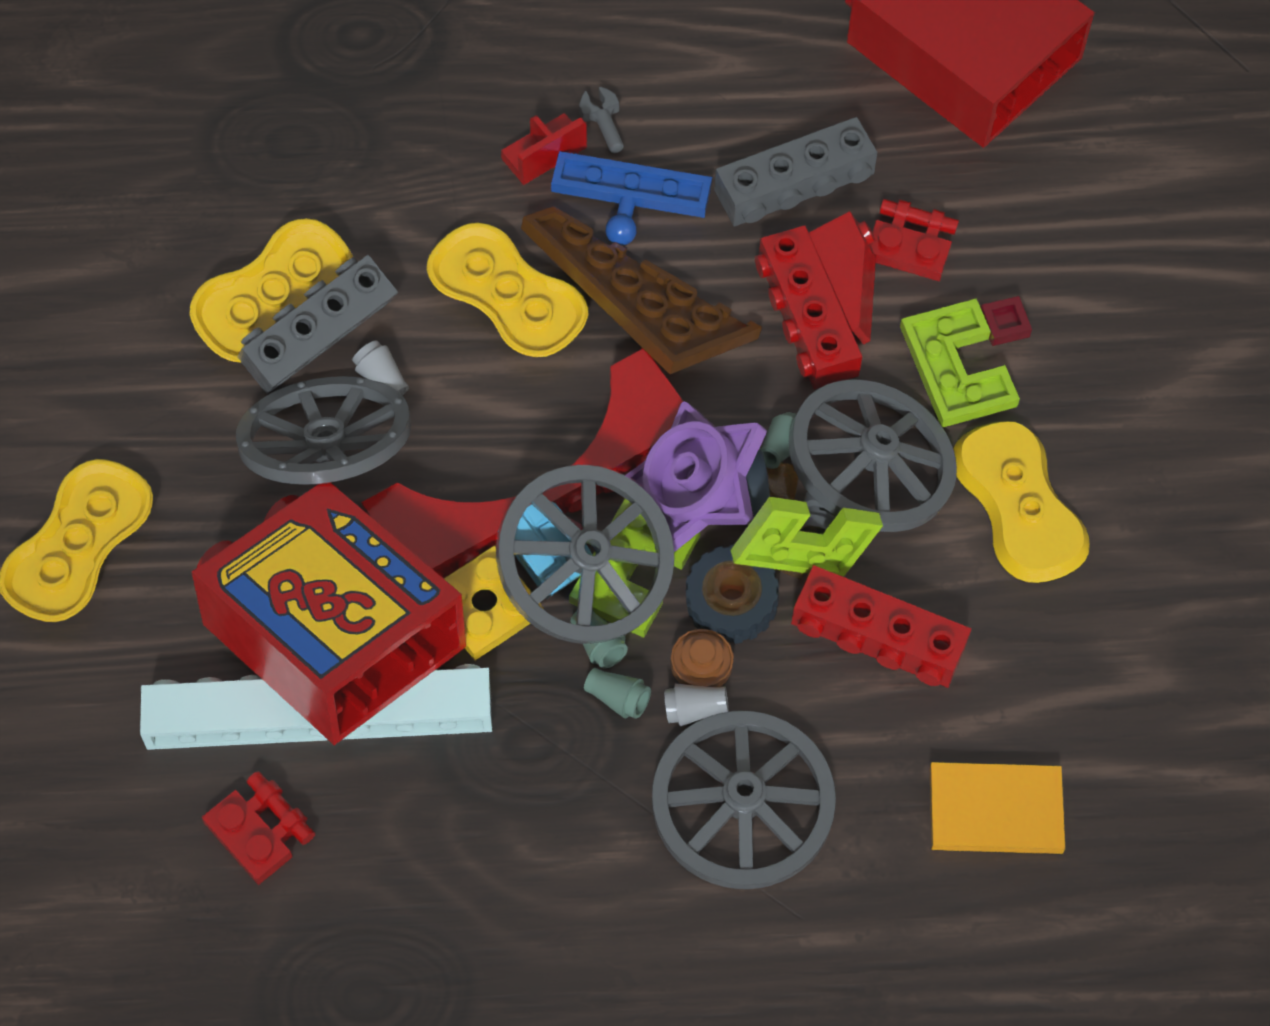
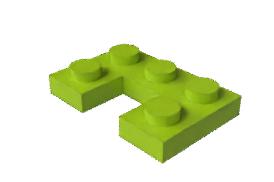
M977 298L901 319L900 329L942 428L1018 407L1020 398L1005 365L967 376L956 348L989 340L991 331Z
M769 497L730 551L734 564L808 574L813 565L844 577L883 527V524L877 512L842 508L823 534L799 531L810 517L807 502Z
M624 499L612 521L632 505L627 499ZM641 514L610 540L611 546L656 553L651 531ZM701 531L674 552V567L683 569L700 538ZM609 560L608 562L641 604L649 590L629 581L638 564ZM595 572L592 610L598 616L611 623L628 616L629 613L598 572ZM580 577L569 595V603L577 607ZM663 601L644 623L631 632L644 638L663 605Z

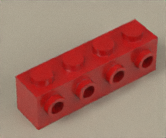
M806 226L760 238L759 255L755 256V265L761 278L766 277L770 285L768 293L773 309L775 311L780 310L784 318L782 327L787 342L789 344L794 343L798 351L796 360L801 375L809 377L814 390L833 382L858 377L862 354Z
M813 565L794 606L791 623L807 636L813 638L824 637L836 642L846 652L853 654L861 652L875 658L880 665L888 669H902L915 674L921 682L927 685H942L947 688L950 686L972 628Z

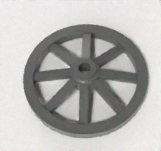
M324 377L289 385L259 400L247 410L239 421L236 429V442L243 463L251 471L264 478L289 484L329 483L363 474L392 458L404 446L410 435L411 419L409 407L404 397L397 390L384 383L360 377ZM330 396H347L335 418L321 417L314 399ZM363 398L384 406L346 427ZM301 403L309 423L302 428L273 415L287 407ZM395 417L388 433L359 436ZM261 426L294 439L291 441L253 442L255 434ZM366 449L349 457L344 454L345 450ZM299 453L285 462L266 456L271 454Z
M843 380L827 384L817 389L803 402L791 424L788 442L794 470L810 495L835 516L838 515L842 508L877 512L883 524V527L880 529L881 532L910 530L925 524L936 516L947 502L955 486L957 473L956 458L946 432L924 406L893 387L867 380ZM842 400H858L866 427L828 404ZM874 403L886 406L904 417L891 427L883 425L880 422ZM816 414L855 438L807 440L809 421ZM913 426H916L928 441L932 451L899 442V437ZM853 453L855 460L830 485L821 476L811 458V455ZM902 458L937 468L938 480L933 495L928 492ZM889 467L920 506L905 511L890 512ZM864 469L874 472L875 510L861 506L840 494Z
M572 465L557 468L539 476L515 497L505 512L499 527L496 543V562L500 580L507 596L528 622L557 639L580 644H594L614 640L628 634L644 623L657 610L671 583L674 568V546L668 523L653 498L636 482L623 474L604 467ZM581 483L582 530L542 493L560 485ZM596 485L615 491L632 504L602 531L597 530ZM531 503L569 539V542L514 540L520 518ZM641 514L651 531L656 553L611 546L610 540ZM585 544L594 547L595 556L586 553ZM514 555L565 556L566 563L529 595L519 578ZM609 560L656 567L650 590L641 604L608 562ZM574 572L581 574L576 625L550 615L538 605ZM595 572L600 574L629 613L628 616L610 624L590 626Z
M731 711L719 713L696 722L685 729L669 745L658 764L654 776L652 789L653 817L665 847L689 872L707 882L722 887L757 889L772 886L793 877L810 864L822 849L830 833L835 813L836 794L834 781L827 761L821 751L797 727L765 713ZM734 731L737 772H730L696 745L711 736ZM748 731L767 734L787 744L755 773L750 771ZM797 755H800L811 770L818 790L765 786V783ZM684 756L724 785L668 792L672 774ZM741 788H746L752 794L742 796L737 791ZM765 801L819 806L818 818L808 839L803 843ZM722 802L723 805L686 844L673 824L668 807ZM732 816L738 819L739 869L717 865L698 855ZM758 816L793 854L776 864L753 869L752 818Z

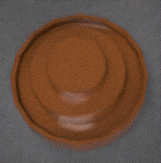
M697 629L688 631L678 638L672 648L670 665L673 676L680 684L720 687L726 683L732 673L734 656L731 645L722 635L712 630Z

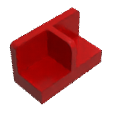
M564 113L544 124L535 115L530 118V133L502 149L501 158L519 181L525 185L554 168L559 151L577 154L587 148L586 122L581 117L572 122Z

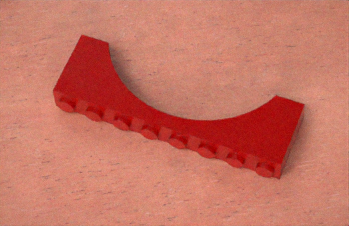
M644 349L610 366L611 396L603 424L587 450L572 465L604 467L625 476L646 460L656 441L671 429L679 407L684 401L653 358ZM396 483L366 499L361 504L363 511L444 579L491 547H496L501 521L516 496L488 502H455L429 497L415 492L400 483ZM581 483L560 485L542 493L548 500L554 502L563 514L568 511L574 513L582 509ZM596 485V496L602 492H613V490Z

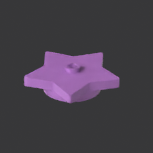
M684 401L679 407L671 429L656 441L646 460L625 475L641 486L659 506L672 535L674 552L708 525H749L754 519L746 475L767 432L760 424L746 423L715 427L696 408Z

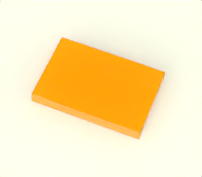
M931 762V850L1064 853L1065 833L1061 766Z

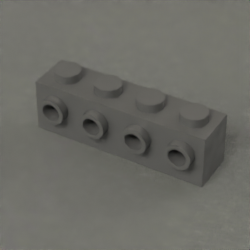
M855 117L717 168L714 191L734 227L745 222L754 223L769 213L780 209L788 210L806 199L814 196H826L838 187L849 183L865 181L870 175L874 174L878 152L859 119Z
M369 255L360 261L352 257L335 271L338 277L328 285L321 280L304 294L307 298L305 302L297 308L292 303L287 305L273 317V320L276 322L266 331L258 327L241 340L244 347L239 352L237 358L267 395L389 304L397 295L398 291Z

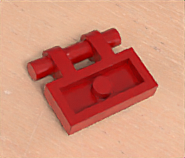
M883 199L879 214L890 216L894 219L892 224L876 220L872 231L876 241L870 244L876 257V263L940 282L952 241L938 238L940 231L955 235L959 220L946 217L945 212L933 209V212L911 207V202L901 199L898 203ZM906 221L928 227L926 234L904 228Z
M257 771L247 780V784L255 792V795L246 802L235 790L201 818L207 828L257 885H260L293 857L291 851L284 844L289 838L294 835L302 845H305L314 838L315 832L307 825L308 818L299 808L293 809L281 796L283 790L274 780L268 781L260 771ZM267 808H270L280 820L279 824L272 830L259 816Z

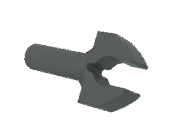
M599 87V97L603 104L602 109H599L598 106L590 102V97L587 91H585L579 104L581 118L585 122H597L610 152H620L623 150L624 144L611 117L612 114L619 112V101L616 94L606 88Z

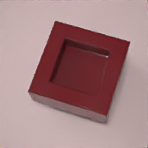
M1019 296L981 305V310L991 331L989 340L992 346L1030 337L1032 328Z

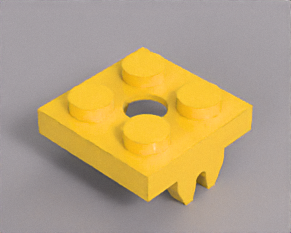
M495 546L444 578L462 594L466 637L465 649L474 661L531 624L514 607L503 588L497 568ZM520 578V580H521V582H522L524 588L526 589L527 593L530 595L532 592L529 590V588L525 585V583H524V582L522 581V579ZM480 590H490L496 595L497 603L488 611H480L472 604L473 595ZM539 603L538 605L544 610V607Z

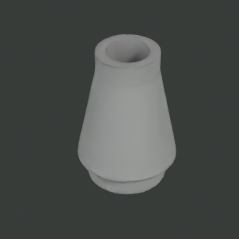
M375 340L366 344L354 355L352 361L356 365L355 371L363 378L384 383L397 390L402 396L408 391L409 386L404 381L388 346H382Z
M675 684L674 688L665 689V708L669 723L679 722V725L683 726L719 713L729 712L726 686L707 687Z

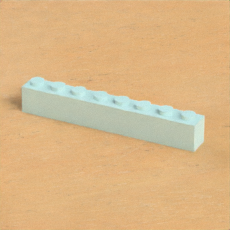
M464 664L457 666L453 670L436 669L344 739L492 732L489 668H480L474 664ZM258 675L244 676L237 681H222L218 678L206 677L199 679L197 683H179L166 679L156 681L153 685H141L140 735L147 750L327 740Z

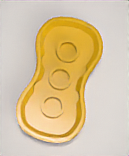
M309 218L288 222L272 235L262 253L249 265L242 269L211 278L199 287L190 303V317L193 326L201 339L216 354L229 361L241 362L237 356L244 347L241 343L243 338L258 327L266 331L276 323L273 317L287 305L292 303L297 308L307 300L304 294L321 280L328 285L336 279L338 275L335 271L351 259L353 255L341 237L326 224Z
M469 223L460 226L447 234L429 255L427 273L433 285L443 294L471 304L484 312L492 320L506 344L521 354L532 357H546L554 354L576 338L587 321L588 307L582 294L571 284L540 273L532 268L521 257L508 235L497 227L484 223Z
M993 422L967 432L956 442L953 448L957 466L956 476L962 485L985 508L992 525L993 547L996 557L1009 574L1025 582H1047L1070 574L1085 562L1089 554L1090 545L1086 527L1079 517L1054 492L1048 476L1047 457L1044 446L1030 429L1016 422Z
M105 459L86 461L71 470L59 486L52 513L44 526L34 536L13 550L5 559L0 570V593L3 598L17 611L45 622L63 621L81 611L88 604L95 591L100 568L107 555L117 544L134 533L147 520L153 503L152 490L147 481L131 468Z

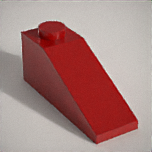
M851 211L809 232V235L851 330L864 345L871 341L876 257L870 244L876 240L867 222L864 220L859 223Z

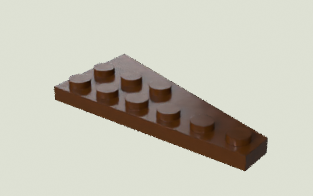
M553 206L523 217L521 229L669 374L759 339L762 330L760 325L751 320L746 325L730 316L732 309L720 302L713 306L697 297L696 288L646 259L642 263L635 261L626 255L627 248L617 242L611 245L604 243L593 236V229L560 209Z

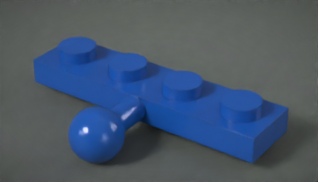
M559 151L551 182V192L619 203L617 215L609 219L605 232L611 243L617 242L624 246L631 243L637 233L636 224L632 219L635 206L705 218L712 186V177Z

